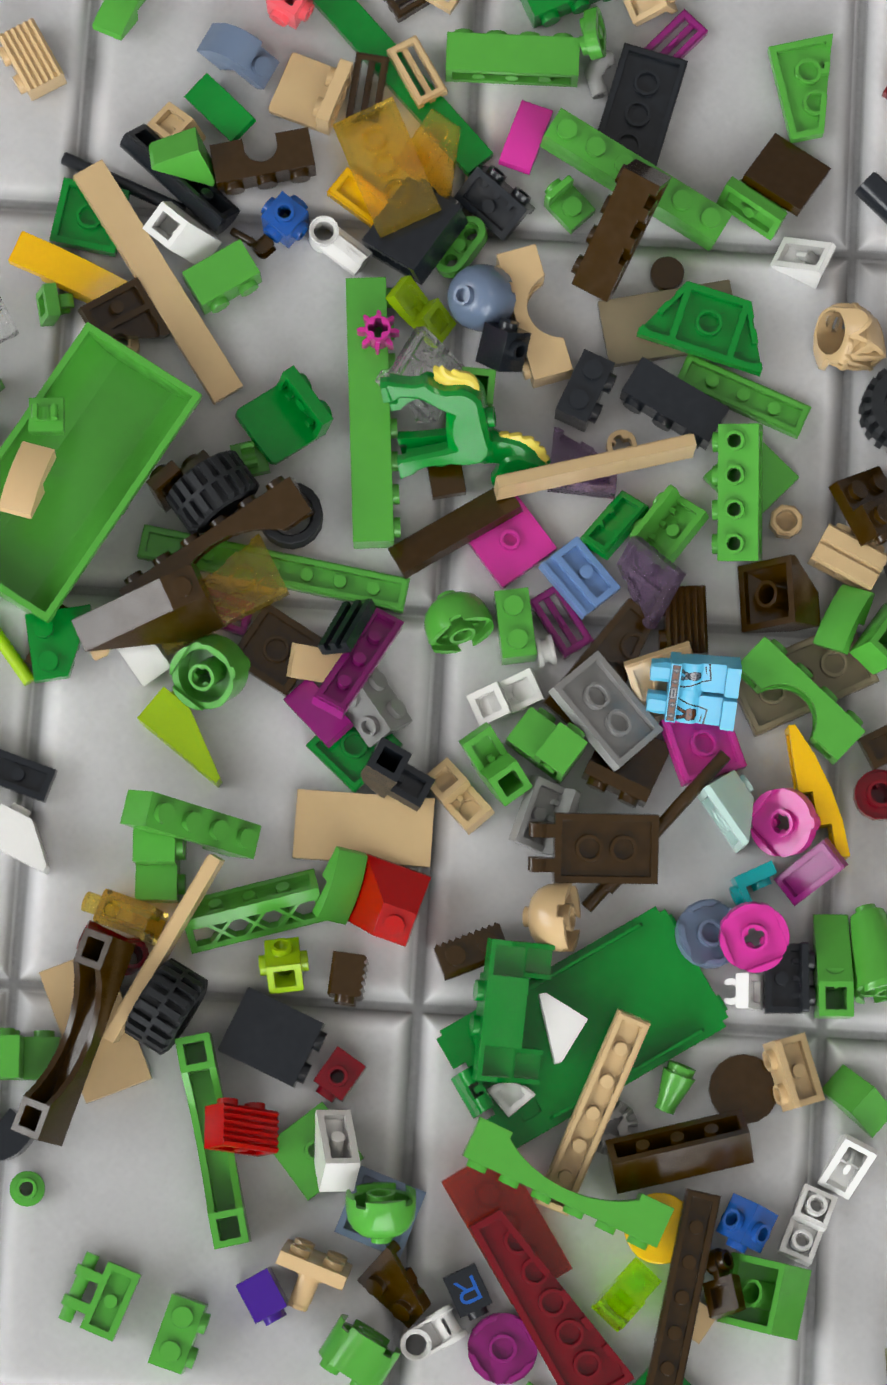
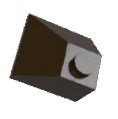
M790 554L738 566L742 633L792 632L820 626L819 592L795 555Z

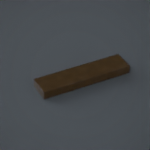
M494 488L391 546L388 548V551L406 579L523 512L516 497L496 500Z

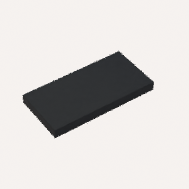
M624 43L598 131L657 167L688 61Z

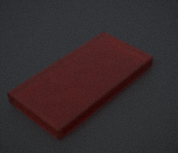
M468 1166L441 1180L442 1185L503 1290L502 1284L469 1225L499 1208L555 1278L573 1269L525 1185L520 1183L518 1188L515 1189L498 1181L500 1173L488 1168L486 1173L483 1174Z

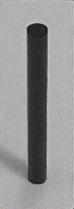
M65 152L61 159L62 165L78 172L93 164L68 152ZM111 172L120 189L129 190L130 195L157 207L162 201H172L185 212L186 206L183 203Z

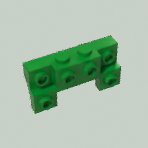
M487 938L484 972H480V980L476 979L473 987V999L477 1001L476 1015L471 1016L469 1023V1034L473 1036V1042L476 1043L472 1079L497 1083L540 1085V1080L538 1079L540 1060L544 1050L522 1047L529 978L552 979L550 970L552 952L555 950L554 945Z

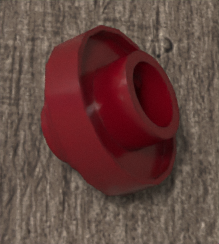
M875 769L866 772L857 781L853 789V800L857 810L871 820L883 821L887 819V770Z

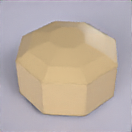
M782 504L771 512L769 529L777 538L791 539L800 532L803 516L795 506Z

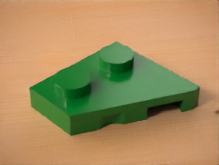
M90 604L58 609L56 615L49 623L32 613L25 614L35 683L70 678L77 651H79L81 641L71 620L92 611Z

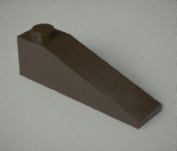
M189 564L71 620L85 652L194 641L225 627L197 564Z

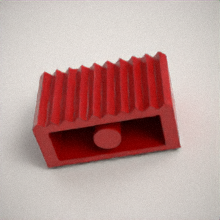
M218 1098L217 1104L205 1106L204 1149L254 1157L275 1154L279 1150L277 1147L279 1143L277 1140L279 1137L277 1133L279 1130L277 1126L279 1123L278 1111L265 1109L266 1104L262 1102H248L243 1106L238 1105L237 1098Z

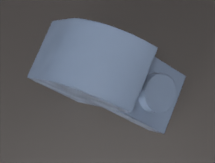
M212 23L196 50L218 69L234 70L253 87L264 90L280 63L261 47L263 43L261 40L249 32L228 23Z

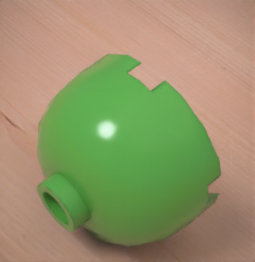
M448 590L439 594L437 600L431 604L425 613L424 629L428 643L435 653L451 654L462 651L457 645L472 640L473 646L481 643L494 630V624L489 609L475 594Z
M372 1182L357 1185L356 1193L352 1194L350 1189L346 1191V1213L350 1225L360 1235L371 1238V1242L374 1244L391 1243L392 1238L400 1236L408 1230L415 1219L416 1190L411 1186L405 1185V1191L396 1190V1183Z

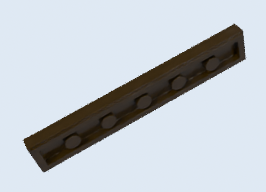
M685 1188L645 1385H683L721 1199L719 1195Z

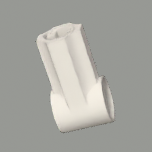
M322 215L316 217L311 222L308 241L312 249L318 253H324L354 277L360 273L372 256V252L338 227L337 222L329 216ZM322 228L328 229L333 236L329 240L323 241L315 236V232Z

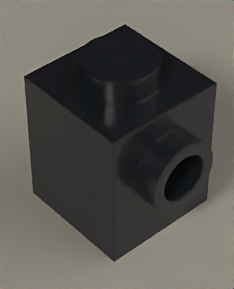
M500 318L499 323L485 322L475 361L498 372H522L531 333L519 328V322L507 318Z

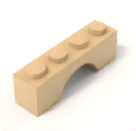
M536 244L497 254L496 267L502 268L512 280V282H509L511 290L516 295V302L511 315L512 320L520 323L519 328L531 333L522 369L524 380L530 379L534 389L570 379L573 367L564 338L542 332L533 324L528 314V301L533 293L544 285L545 277Z

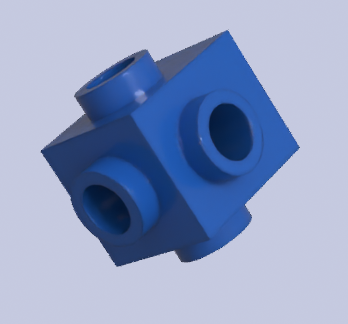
M283 191L276 199L271 197L261 210L263 232L275 243L281 242L287 248H290L296 240L300 241L309 230L308 206L296 195L289 197ZM284 213H286L289 216L287 218H282Z
M733 1193L725 1212L721 1216L716 1232L728 1238L727 1246L745 1254L747 1248L761 1254L779 1215Z

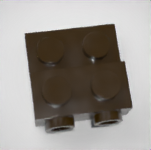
M880 466L838 480L828 487L860 546L872 542L879 546L887 542V477Z

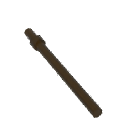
M722 750L716 754L659 817V838L700 794L702 789L731 760ZM598 884L581 904L592 912L609 893L613 894L622 884Z

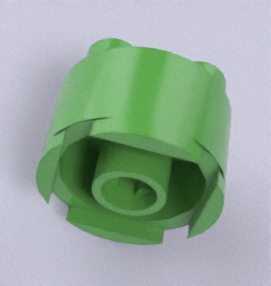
M215 633L203 636L183 647L173 657L169 668L174 684L172 686L173 691L183 704L192 709L218 708L243 690L248 679L250 660L231 639Z
M341 1314L318 1351L322 1357L319 1365L334 1375H338L341 1372L352 1379L350 1385H382L402 1353L401 1350L396 1347L393 1352L387 1347L390 1340L383 1334L358 1319L355 1320L353 1325L345 1322L349 1315Z

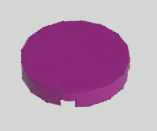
M508 1312L493 1313L481 1319L472 1329L468 1340V1358L474 1370L483 1379L496 1384H512L524 1378L534 1367L538 1354L537 1347L521 1318Z

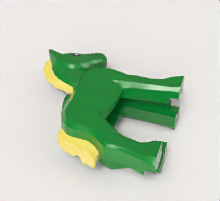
M434 365L433 372L426 371L419 376L390 373V377L380 378L383 403L389 402L391 411L401 410L407 403L419 399L446 412L445 428L398 431L397 441L401 454L397 455V465L400 479L414 475L418 470L426 467H443L450 464L497 463L491 472V482L494 486L497 475L551 464V459L547 455L545 447L540 446V442L534 440V437L522 436L521 432L509 433L508 431H500L494 428L496 427L494 406L488 407L483 384L471 372L452 369L451 371L443 365L440 367Z

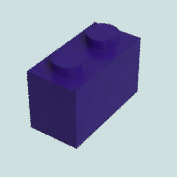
M271 1266L235 1285L255 1324L263 1320L265 1325L268 1326L287 1315L284 1308L289 1306V1300Z

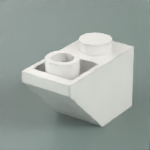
M162 201L142 228L166 248L193 264H197L216 253L224 243L172 201Z

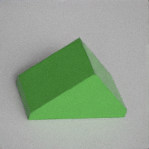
M196 127L156 140L149 145L152 170L214 186L216 181L212 158Z
M844 1064L822 1087L823 1094L871 1138L887 1122V1101L873 1085Z

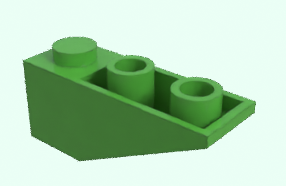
M813 914V950L815 952L813 985H815L816 992L814 1019H850L854 1017V979L848 915Z

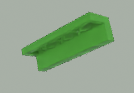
M314 868L205 895L185 928L192 954L327 921L318 919L313 912L301 914L295 911L302 903L315 900L316 904L320 897ZM275 910L282 913L278 921L269 923L262 920L266 912ZM237 919L249 922L245 929L238 931L232 930L228 926L233 920ZM205 927L215 930L210 938L196 941L193 931Z

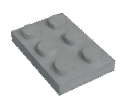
M598 650L548 691L575 726L586 734L585 738L613 772L623 766L664 730L650 712L646 711L645 706Z

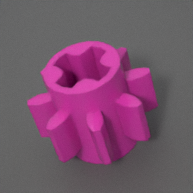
M377 310L376 315L371 318L364 314L363 321L365 327L357 328L358 336H366L362 342V348L366 349L370 346L375 349L376 355H379L380 349L385 347L393 350L394 346L391 337H399V329L391 328L395 322L394 316L385 318L381 316L380 310ZM380 327L382 328L381 337H374L375 328Z

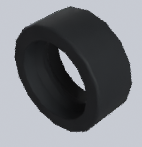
M302 483L297 484L316 513L311 516L306 529L298 534L287 535L278 530H262L267 539L280 548L293 550L305 547L315 540L322 528L323 511L320 499L312 489Z

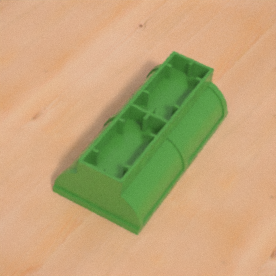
M89 322L85 324L35 397L64 398L65 435H30L28 432V407L0 448V498L8 473L22 441L55 449L56 460L43 483L45 493L32 519L0 511V596L27 614L32 613L47 623L52 621L67 595L116 523L124 515L129 504L202 398L201 393Z

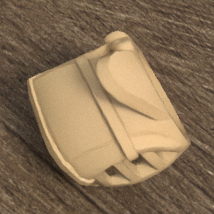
M838 303L822 311L816 323L813 340L814 357L820 370L825 371L829 364L842 371H872L874 366L886 358V348L881 326L870 311L858 303ZM836 317H838L835 328L833 329L832 326L834 320L836 319Z

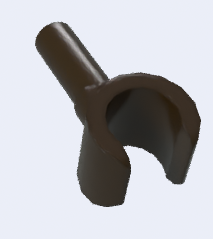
M234 227L230 231L231 236L246 243L260 259H266L276 251L274 242L266 234L256 241L253 237Z

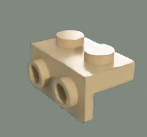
M805 1032L762 1044L764 1048L762 1054L763 1062L766 1069L771 1071L774 1081L773 1095L776 1103L781 1105L783 1112L825 1100Z

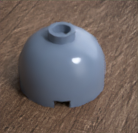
M488 264L467 266L458 272L449 284L447 292L448 307L453 318L461 326L478 332L483 331L485 322L499 323L500 318L509 319L516 302V295L512 292L509 283L512 282L510 276L502 268Z

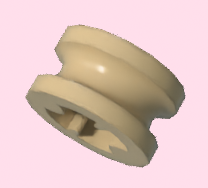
M616 430L607 439L606 452L614 450L612 446L615 447L616 439H620L622 443L629 442L630 446L627 447L637 445L636 438L627 430Z

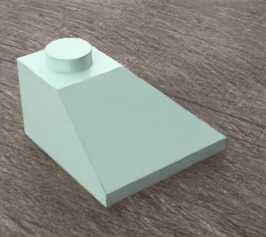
M735 770L704 787L697 798L737 854L749 843L754 797L751 793L754 789L744 774L738 776Z

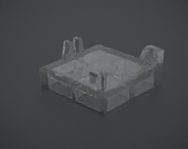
M425 326L415 327L392 367L388 370H381L375 382L380 386V378L390 377V373L419 376L426 371L433 372L434 365L438 367L443 365L451 371L452 369L462 370V366H465ZM416 399L407 403L413 412L414 420L418 424L437 422L443 412L423 400Z

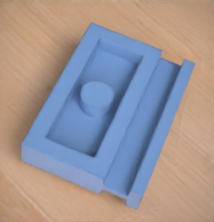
M578 536L555 552L549 559L542 562L538 567L581 620L611 598L621 588Z

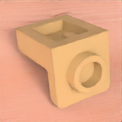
M623 0L633 25L637 27L664 12L674 14L678 11L675 4L676 0Z
M168 102L147 124L161 139L196 127L202 141L206 139L196 121L171 102Z

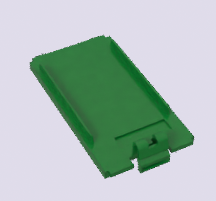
M655 906L551 966V980L529 979L522 1047L544 1050L540 1060L538 1078L540 1085L521 1084L528 1087L536 1095L509 1118L487 1092L488 1088L498 1083L472 1079L476 1043L473 1042V1036L469 1034V1023L471 1016L476 1015V1010L439 1031L442 1036L436 1040L453 1070L464 1063L468 1066L467 1069L454 1076L451 1081L473 1119L492 1108L495 1115L486 1120L513 1132L510 1139L516 1149L569 1119L617 1008L648 1020L651 1023L625 1085L726 1027L723 1020L728 1018L725 1012L728 1009L720 995H715L700 967L689 962L681 954L676 944L675 927L677 922L672 913L668 915L665 909L659 912ZM542 993L551 995L588 1018L565 1058L558 1064L553 1063L538 995ZM475 1082H477L478 1085L473 1088L474 1093L477 1095L483 1092V1094L477 1097L476 1099L474 1098L473 1094L471 1093L468 1087Z

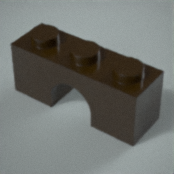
M308 127L275 133L277 150L270 159L262 162L254 161L246 155L242 139L209 145L218 190L226 195H238L247 188L270 189L276 187L280 182L303 183L310 180V177L316 176Z

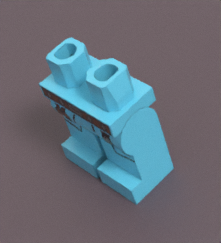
M671 652L670 658H652L650 680L667 682L666 691L648 689L646 711L664 714L665 722L699 723L719 726L720 730L734 731L742 673L740 657Z

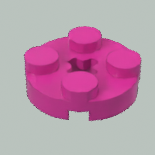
M780 788L766 791L757 798L753 804V828L750 831L756 845L766 854L790 857L804 852L812 844L821 821L808 797L793 788ZM779 815L789 818L788 829L780 830L778 828L781 823L778 819Z
M751 901L739 904L732 908L721 920L719 944L724 956L735 967L737 966L748 972L759 973L775 967L783 958V954L789 945L790 934L786 921L777 910L767 903ZM754 928L756 931H763L764 936L759 938L760 944L754 946L751 941L745 943L744 937L748 935V930Z

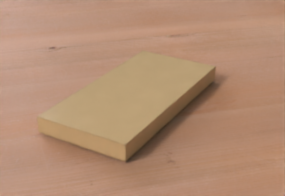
M298 789L292 858L329 861L336 846L368 853L401 866L430 868L435 798H425L422 806L416 812L389 795L382 798L378 794Z
M73 960L39 972L62 1037L69 1019L74 994ZM121 990L118 992L107 1025L123 1000ZM125 1032L120 1041L112 1043L102 1036L82 1090L86 1104L153 1079L140 1042Z

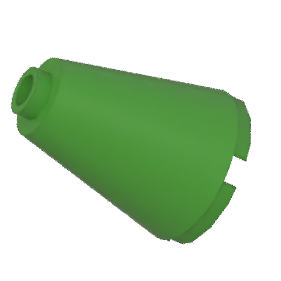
M870 903L857 907L855 909L856 913L850 917L855 1002L865 1004L864 997H873L874 1003L887 1001V914L883 908L876 907L875 904Z

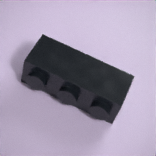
M644 357L637 364L620 394V399L624 401L623 405L635 414L643 412L653 418L652 423L658 428L667 432L671 429L680 435L694 434L697 443L696 449L699 446L705 450L712 441L713 432L718 431V424L724 422L730 409Z

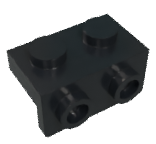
M809 942L789 943L781 961L775 967L763 972L764 1014H807L810 1011V1006H815V985H809V971L815 970L814 950H809Z

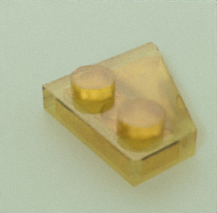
M434 108L431 109L394 165L419 183L421 181L427 182L436 189L437 194L444 198L452 196L460 127Z

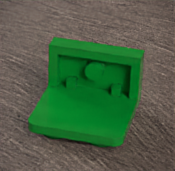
M294 365L283 371L275 387L240 407L235 414L237 421L266 460L272 465L279 464L324 436L334 419L328 404L317 397L312 390V385L307 376L299 373Z

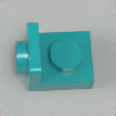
M772 860L730 880L733 886L729 888V892L736 906L752 901L747 887L751 886L753 892L772 884L769 877L777 874Z

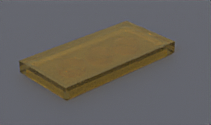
M393 97L332 124L380 238L442 210Z

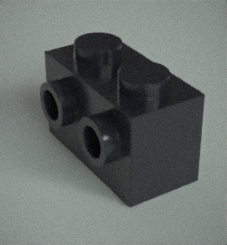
M584 349L558 402L554 419L585 432L589 422L595 424L603 408L599 401L604 392L607 394L611 392L617 379V375L613 374L615 362Z

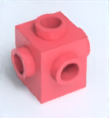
M266 0L270 19L282 27L289 25L294 29H297L301 21L306 22L309 19L315 6L313 0Z

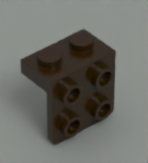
M655 737L615 772L612 771L598 752L594 750L581 778L587 780L586 785L596 791L605 793L607 790L618 795L617 800L632 808H636L637 805L644 807L669 755L666 742Z

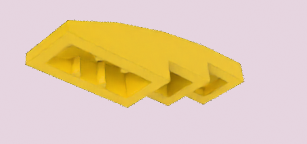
M25 231L21 232L8 259L10 265L41 277V280L47 284L56 283L57 288L73 294L75 299L84 303H89L128 282L84 258Z
M795 724L788 725L784 731L793 789L808 796L815 808L816 814L820 817L819 829L827 828L829 840L846 860L850 857L843 820L831 786L814 752Z

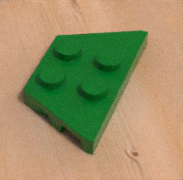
M690 281L681 286L676 291V294L666 301L651 319L639 327L636 337L759 377L763 369L758 351L757 331L754 327L752 301Z

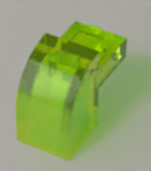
M635 1257L613 1282L602 1291L591 1305V1308L618 1332L646 1303L645 1300L662 1281Z

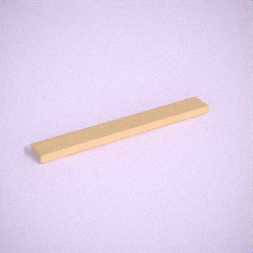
M101 159L73 175L75 183L135 278L138 277L169 329L171 337L212 403L215 405L242 389L243 384L149 233L142 229L144 225L104 161Z

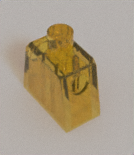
M105 889L102 896L88 891L81 905L82 911L94 915L93 921L130 938L140 939L151 946H155L169 917L168 914L154 905L110 889Z

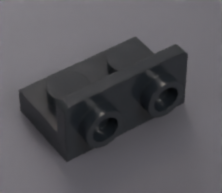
M493 165L490 167L477 166L453 198L458 200L471 214L481 219L485 226L502 241H505L527 214H532L535 207L529 203L531 197L519 187L513 189L504 181L507 177Z

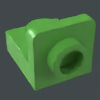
M568 175L562 181L559 178L554 180L546 188L544 207L571 235L595 214L596 209L573 186L574 179Z

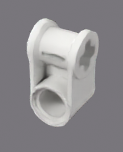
M452 1303L426 1316L423 1321L409 1328L401 1335L399 1348L406 1358L412 1361H420L440 1349H445L469 1334L466 1329L460 1327L451 1311L453 1309ZM442 1319H444L449 1330L451 1331L450 1334L447 1332L444 1324L442 1323ZM413 1334H419L425 1340L424 1350L417 1355L410 1354L405 1346L407 1338Z

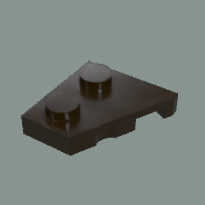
M393 1240L357 1281L409 1329L429 1308L431 1302L425 1291L419 1286L413 1269L411 1267L404 1268L396 1254L401 1248Z

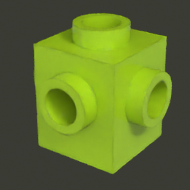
M299 937L264 940L265 955H258L260 976H267L269 994L304 990L303 971H309L307 950L300 951Z

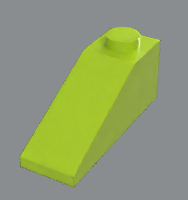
M163 687L137 717L138 721L219 788L223 782L191 709L177 698L174 691L170 692Z

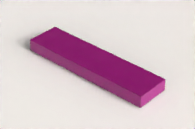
M376 607L353 650L348 653H342L313 696L311 703L342 720L402 630L404 621Z

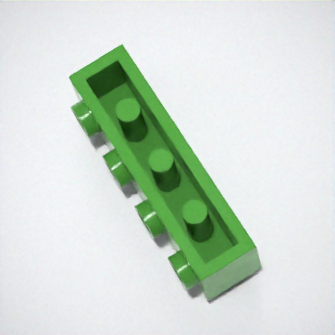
M759 423L718 424V432H713L712 450L713 452H718V466L712 467V485L718 486V500L712 501V519L718 520L717 534H712V554H717V561H762L763 425Z

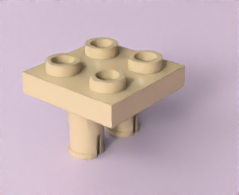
M295 1237V1240L288 1238L275 1264L295 1271L298 1274L288 1305L294 1309L306 1312L319 1283L343 1290L353 1264L348 1263V1258L341 1253L328 1250L326 1254L314 1249L315 1244L309 1240Z

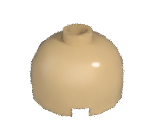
M573 883L547 884L539 888L532 896L529 906H525L523 909L524 927H529L533 940L536 943L554 945L555 950L553 951L574 952L579 940L580 930H574L576 917L581 918L580 898L577 887L572 886Z

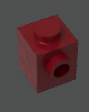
M337 1046L313 1080L319 1085L316 1092L331 1103L336 1098L343 1102L367 1067Z

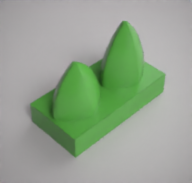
M732 176L726 183L716 204L731 212L734 217L771 241L788 214L786 209L757 193L756 190L741 182L742 179L738 180Z

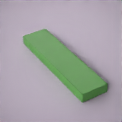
M691 354L687 355L678 375L679 379L730 408L729 410L795 439L798 438L811 410L809 405Z

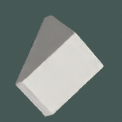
M784 237L770 266L816 289L832 258L836 245L831 242Z
M542 993L538 995L553 1063L558 1064L565 1058L588 1018L551 995Z
M848 1134L840 1135L817 1184L849 1200L875 1160L879 1150Z

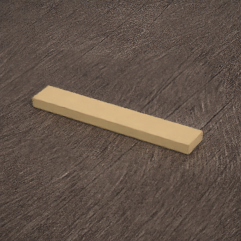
M686 434L497 475L494 493L496 500L689 459L693 458L697 443L694 434Z
M215 854L207 855L107 1025L103 1038L112 1043L120 1041L125 1032L126 1020L135 1002L154 973L167 961L225 860Z
M617 1008L545 1175L546 1178L572 1192H579L651 1025L650 1021ZM535 1199L537 1204L566 1216L569 1215L562 1211L565 1204L551 1199L548 1205Z

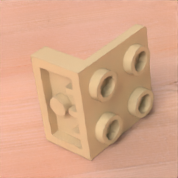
M293 52L269 105V113L329 136L352 82L353 62L340 58L335 68Z

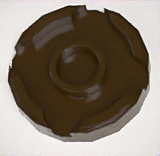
M746 1054L731 1056L718 1064L710 1076L709 1097L718 1114L742 1109L746 1123L749 1124L758 1122L766 1117L776 1104L773 1095L774 1081L771 1071H768L763 1060L756 1056Z

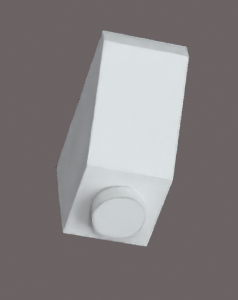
M12 803L10 808L1 804L0 851L48 875L50 871L49 862L37 824L33 819L29 818L31 811L16 803Z
M316 1110L314 1165L319 1192H346L348 1189L352 1192L355 1189L361 1162L351 1110Z

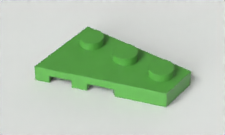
M833 33L768 47L767 53L789 142L792 144L823 137Z

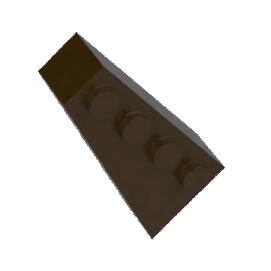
M637 159L628 165L623 164L615 179L617 184L613 193L607 196L600 210V213L603 215L598 226L594 224L587 236L586 243L589 246L584 256L580 254L572 267L571 272L575 274L572 285L605 302H608L613 297L672 177Z

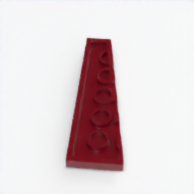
M500 1208L469 1225L557 1385H625L635 1379L630 1370Z

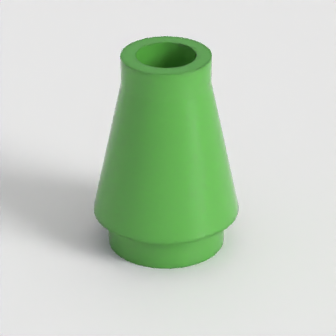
M673 1060L669 1061L667 1067L663 1066L658 1098L654 1107L674 1115L676 1108L695 1082L693 1076L696 1070Z

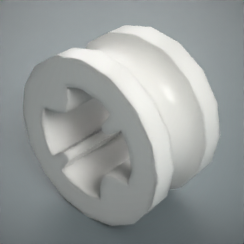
M551 634L546 635L544 640L535 637L539 667H544L547 662L556 665L557 658Z

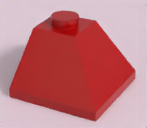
M367 853L368 858L363 882L348 921L373 936L406 947L432 876Z

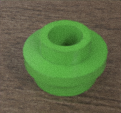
M32 1171L20 1172L10 1183V1195L21 1206L29 1207L36 1205L45 1194V1183L42 1177ZM25 1182H30L33 1185V1192L28 1196L23 1195L21 1192V1186Z

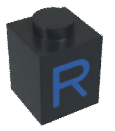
M475 1263L443 1277V1281L460 1318L467 1315L471 1321L489 1312L487 1305L493 1302Z

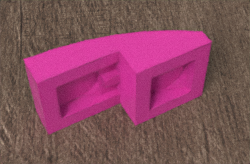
M522 100L498 164L530 175L538 156L543 136L551 121L553 110Z

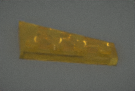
M259 533L241 551H236L226 560V563L217 571L203 579L225 627L290 595ZM194 641L161 645L168 656Z

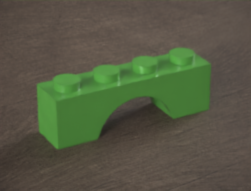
M764 636L741 660V679L757 694L772 689H783L791 691L802 698L810 709L813 722L808 742L834 765L866 732L861 727L863 721L853 711L847 710L845 712L836 703L838 698L830 689L825 686L820 688L811 680L813 677L812 673L803 664L798 662L795 665L786 656L788 651L776 639L770 641Z
M129 789L120 824L142 831L203 846L202 849L228 857L254 859L261 825L157 792Z

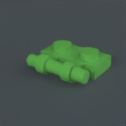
M87 1251L82 1264L78 1263L74 1271L76 1278L69 1294L65 1293L61 1301L63 1308L58 1318L71 1323L76 1311L85 1314L80 1328L113 1342L142 1275L111 1261H108L104 1272L100 1273L94 1270L100 1256ZM89 1281L98 1284L91 1303L82 1300Z

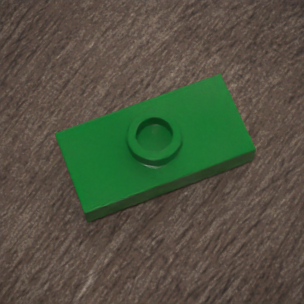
M622 490L580 539L588 549L608 560L628 538L635 522L643 518L649 511V507Z

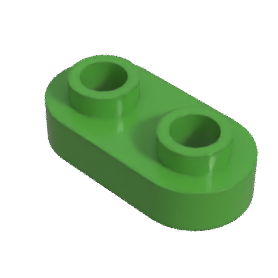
M598 6L584 10V17L579 19L583 34L579 36V43L583 55H589L593 61L606 57V28Z
M466 216L468 224L436 265L438 273L443 277L454 278L458 272L470 266L486 244L488 232L485 224L478 217ZM470 234L477 235L473 240H467ZM451 260H457L454 266H447Z

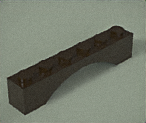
M281 475L265 486L268 491L258 498L253 494L238 503L237 507L239 510L228 517L224 513L208 524L211 529L201 536L196 532L180 542L183 548L171 555L167 551L152 561L154 567L144 574L141 570H138L124 580L126 586L121 588L119 592L123 596L189 564H197L216 546L235 536L262 530L289 531L315 514L316 511L295 479L292 477L284 479Z
M85 927L73 960L74 994L65 1032L47 1068L36 1083L23 1095L11 1130L38 1141L58 1146L63 1145L136 945Z

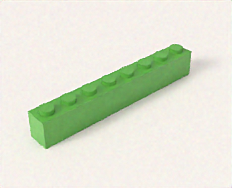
M386 277L346 278L354 549L390 548L394 545V538H401L400 517H393V505L400 504L399 484H392V472L399 471L397 465L398 451H391V439H397L398 436L397 418H390L389 402L383 403L380 389V378L389 377V373H396L395 353H388L387 347L380 349L379 355H376L375 349L370 346L363 349L362 342L366 336L357 335V328L365 327L363 321L364 314L371 318L376 315L377 310H380L381 316L387 318V308H392V306L385 298L392 288H386ZM375 328L374 337H381L382 328Z

